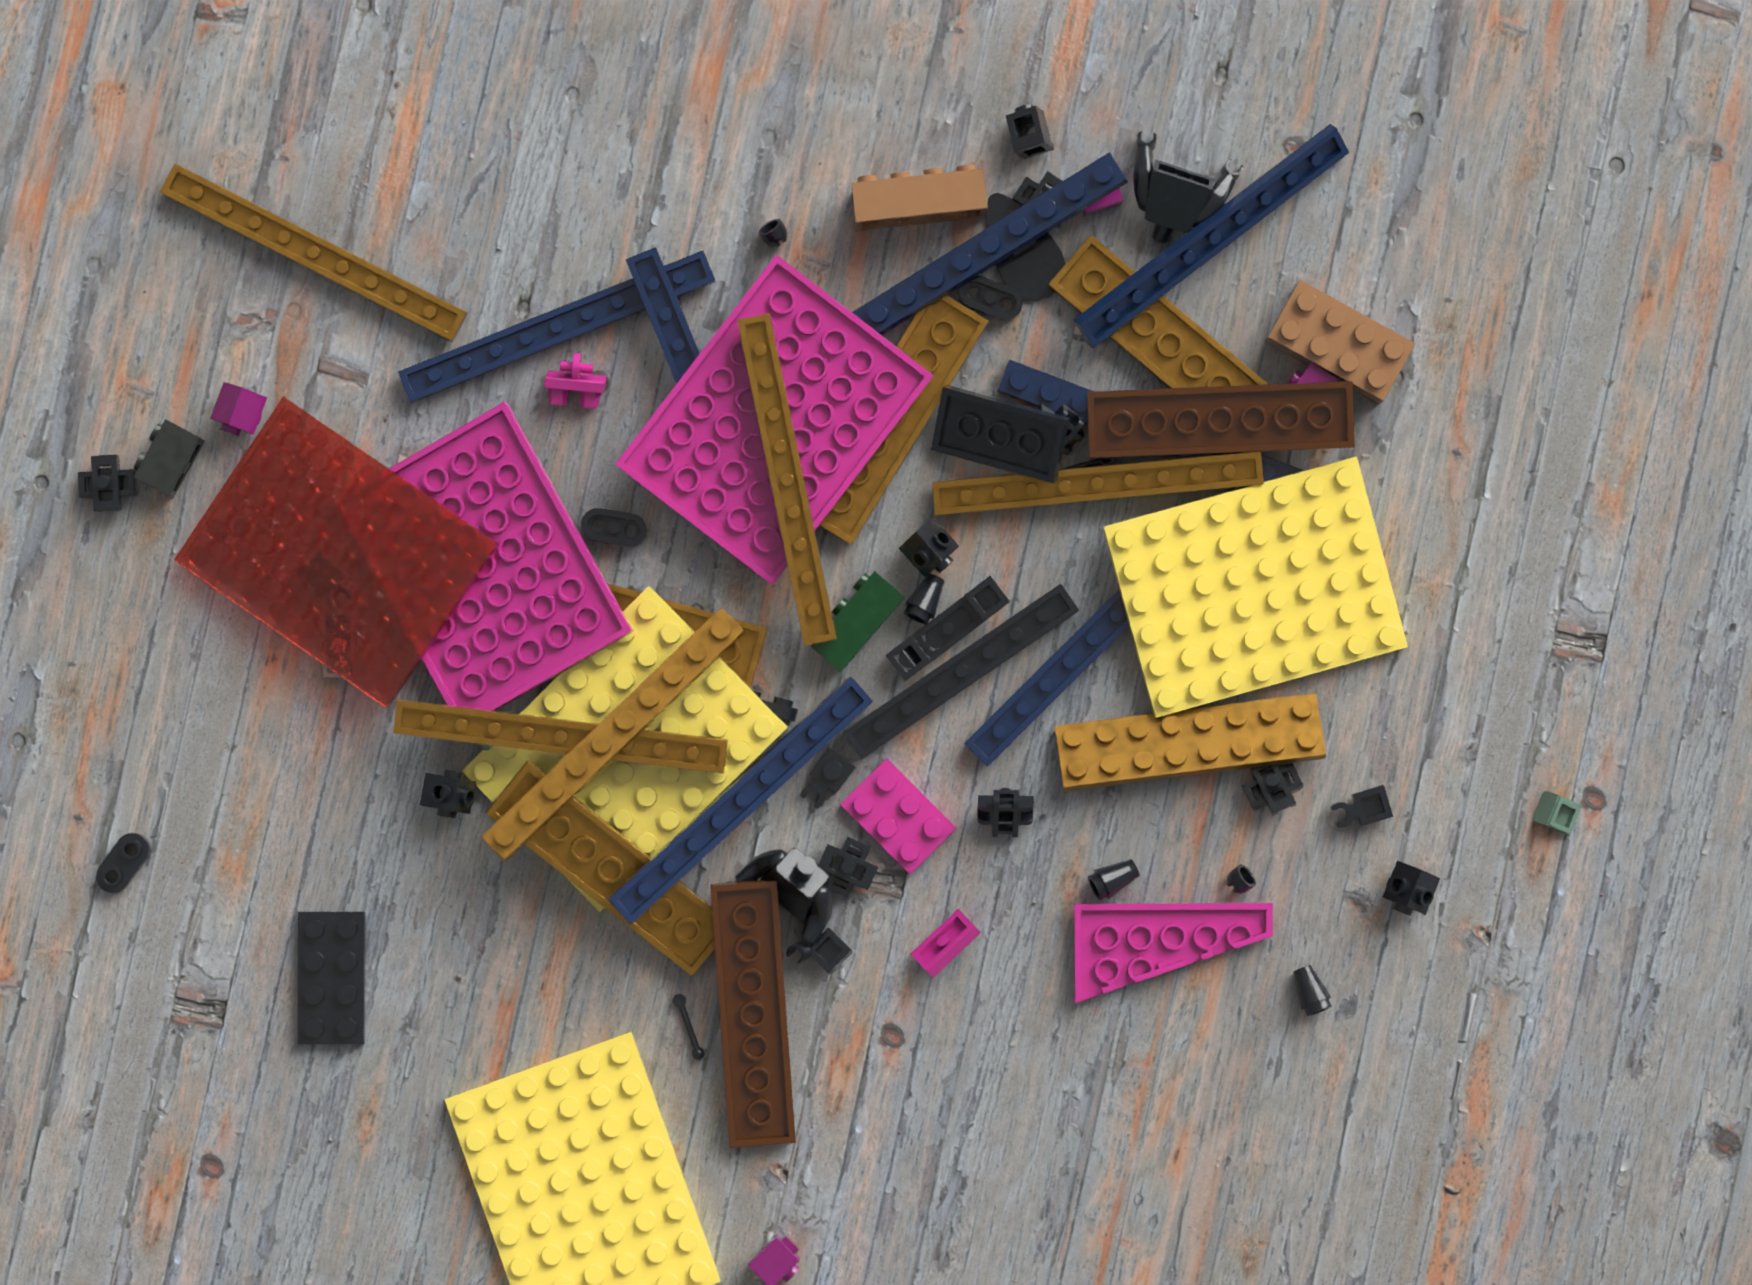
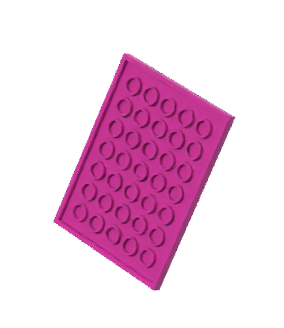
M777 254L615 463L621 470L771 585L776 582L788 565L737 320L770 313L814 531L934 376Z
M505 401L335 499L441 695L449 706L496 711L634 632L509 404Z

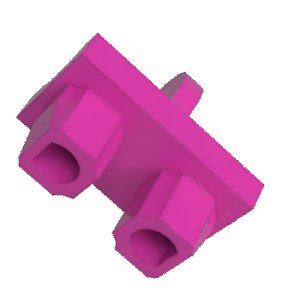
M574 353L573 362H560V371L548 370L544 381V388H548L550 404L567 405L569 390L581 391L580 406L597 408L601 393L604 392L607 376L594 375L593 364L581 363V353Z

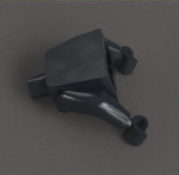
M1140 131L1137 135L1138 149L1136 151L1133 171L1136 202L1139 209L1145 212L1144 219L1156 223L1152 238L1158 242L1169 244L1175 230L1188 233L1191 228L1210 218L1223 207L1233 189L1235 180L1244 171V166L1241 165L1237 172H1232L1229 169V163L1232 159H1228L1222 166L1221 176L1215 184V179L1157 159H1155L1153 166L1152 151L1156 147L1157 135L1153 133V140L1146 143L1141 140L1142 131Z
M792 848L787 853L781 849L764 852L750 861L735 876L737 880L734 882L757 881L758 879L777 881L778 903L805 924L801 936H803L801 941L789 946L786 951V956L789 957L796 951V948L799 949L801 952V958L797 962L799 964L810 957V943L817 941L831 918L832 895L828 888L830 878L828 874L816 865L813 858L805 856L796 848Z

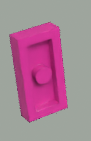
M957 909L911 955L934 978L981 932Z

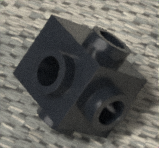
M931 518L898 549L926 577L935 569L940 574L954 561L950 555L959 545L934 518Z
M445 770L444 776L425 773L420 806L438 809V816L456 818L457 812L470 814L471 806L475 801L476 781L463 779V772Z
M1397 861L1391 877L1387 881L1382 897L1394 902L1392 909L1411 916L1414 910L1426 915L1429 905L1433 901L1440 878L1419 868Z

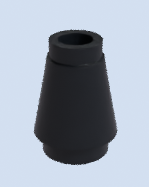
M933 574L926 576L906 601L904 614L918 623L927 625L929 620L935 617L945 581Z
M1129 859L1095 869L1094 874L1088 876V881L1099 900L1105 897L1110 899L1140 875L1133 860Z
M1312 965L1302 967L1293 972L1301 1010L1305 1009L1307 1016L1315 1015L1332 1007L1329 1001L1332 997L1313 970Z

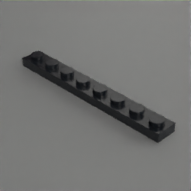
M1059 584L846 729L843 733L860 758L863 759L1073 616L1079 609L1062 584Z

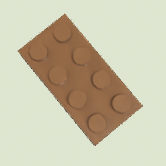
M974 164L957 166L955 172L943 173V168L923 170V175L910 176V172L907 171L895 172L890 174V179L877 180V175H866L858 177V182L851 183L856 231L986 217L988 206L984 169H976Z
M1299 280L1265 339L1266 343L1306 365L1310 362L1318 365L1339 379L1338 382L1353 381V391L1377 404H1381L1385 400L1416 344L1302 280Z

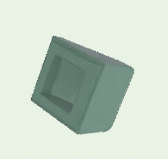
M1544 791L1534 813L1533 821L1570 836L1582 806L1558 794Z

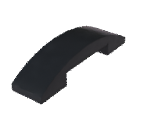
M990 575L885 656L904 681H907L1006 606L1010 600Z

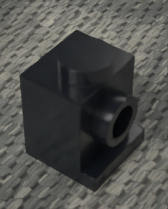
M1032 104L1017 107L1014 113L1005 115L1013 149L1017 155L1027 159L1055 150L1050 139L1044 111ZM1035 127L1036 132L1028 134L1029 129Z

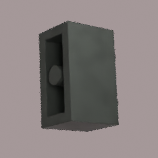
M165 419L163 424L158 423L153 429L149 438L152 444L147 453L142 452L139 455L133 469L137 471L134 475L136 479L174 498L205 440Z

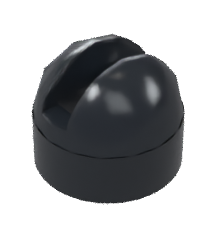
M781 219L771 220L759 230L760 237L770 247H779L780 240L783 242L787 240V229Z
M1241 864L1231 870L1227 876V886L1233 885L1232 892L1237 894L1245 893L1256 885L1251 871Z

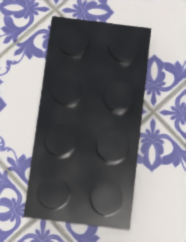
M946 385L942 388L931 450L1045 482L1055 483L1058 479L1070 418Z
M298 912V1044H365L366 912Z

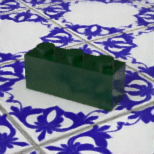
M876 571L871 576L864 573L853 586L857 591L849 601L843 598L831 612L836 616L833 619L837 639L810 646L840 673L905 598L904 595Z

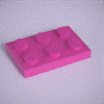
M887 758L840 804L909 874L956 829Z

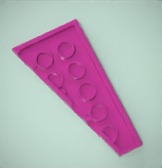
M1273 903L1074 904V1003L1272 937Z

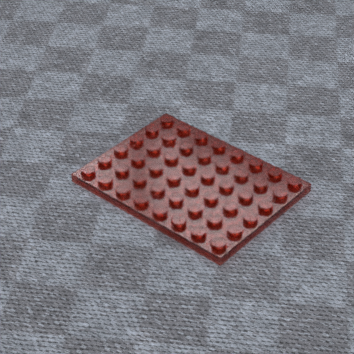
M283 396L174 561L380 705L389 708L499 543Z

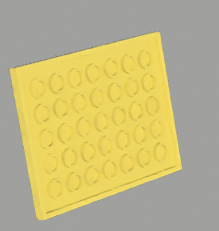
M1357 457L1340 460L1265 481L1261 485L1243 487L1102 527L1155 718L1408 647Z
M648 586L623 611L634 632L560 673L520 714L599 724L695 631L651 586ZM719 657L659 714L645 730L727 739L724 774L612 760L574 797L652 858L705 810L788 726ZM492 746L488 751L483 749L462 772L471 781H476L475 785L493 803L527 760L547 774L567 754ZM570 881L599 912L605 908Z
M632 1031L444 1099L510 1285H713L721 1282Z

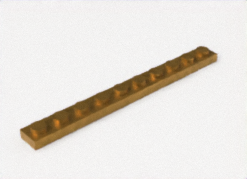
M174 163L160 190L161 194L451 342L454 341L468 314L466 311Z
M770 313L738 319L739 333L803 643L806 646L835 640L837 637Z
M1261 451L1062 469L1059 470L1058 479L1055 483L1045 482L1020 474L932 482L935 515L1261 485L1264 484Z
M720 608L481 836L482 840L506 862L744 634V629Z
M398 699L393 733L568 754L598 724ZM644 729L613 760L724 774L728 740Z

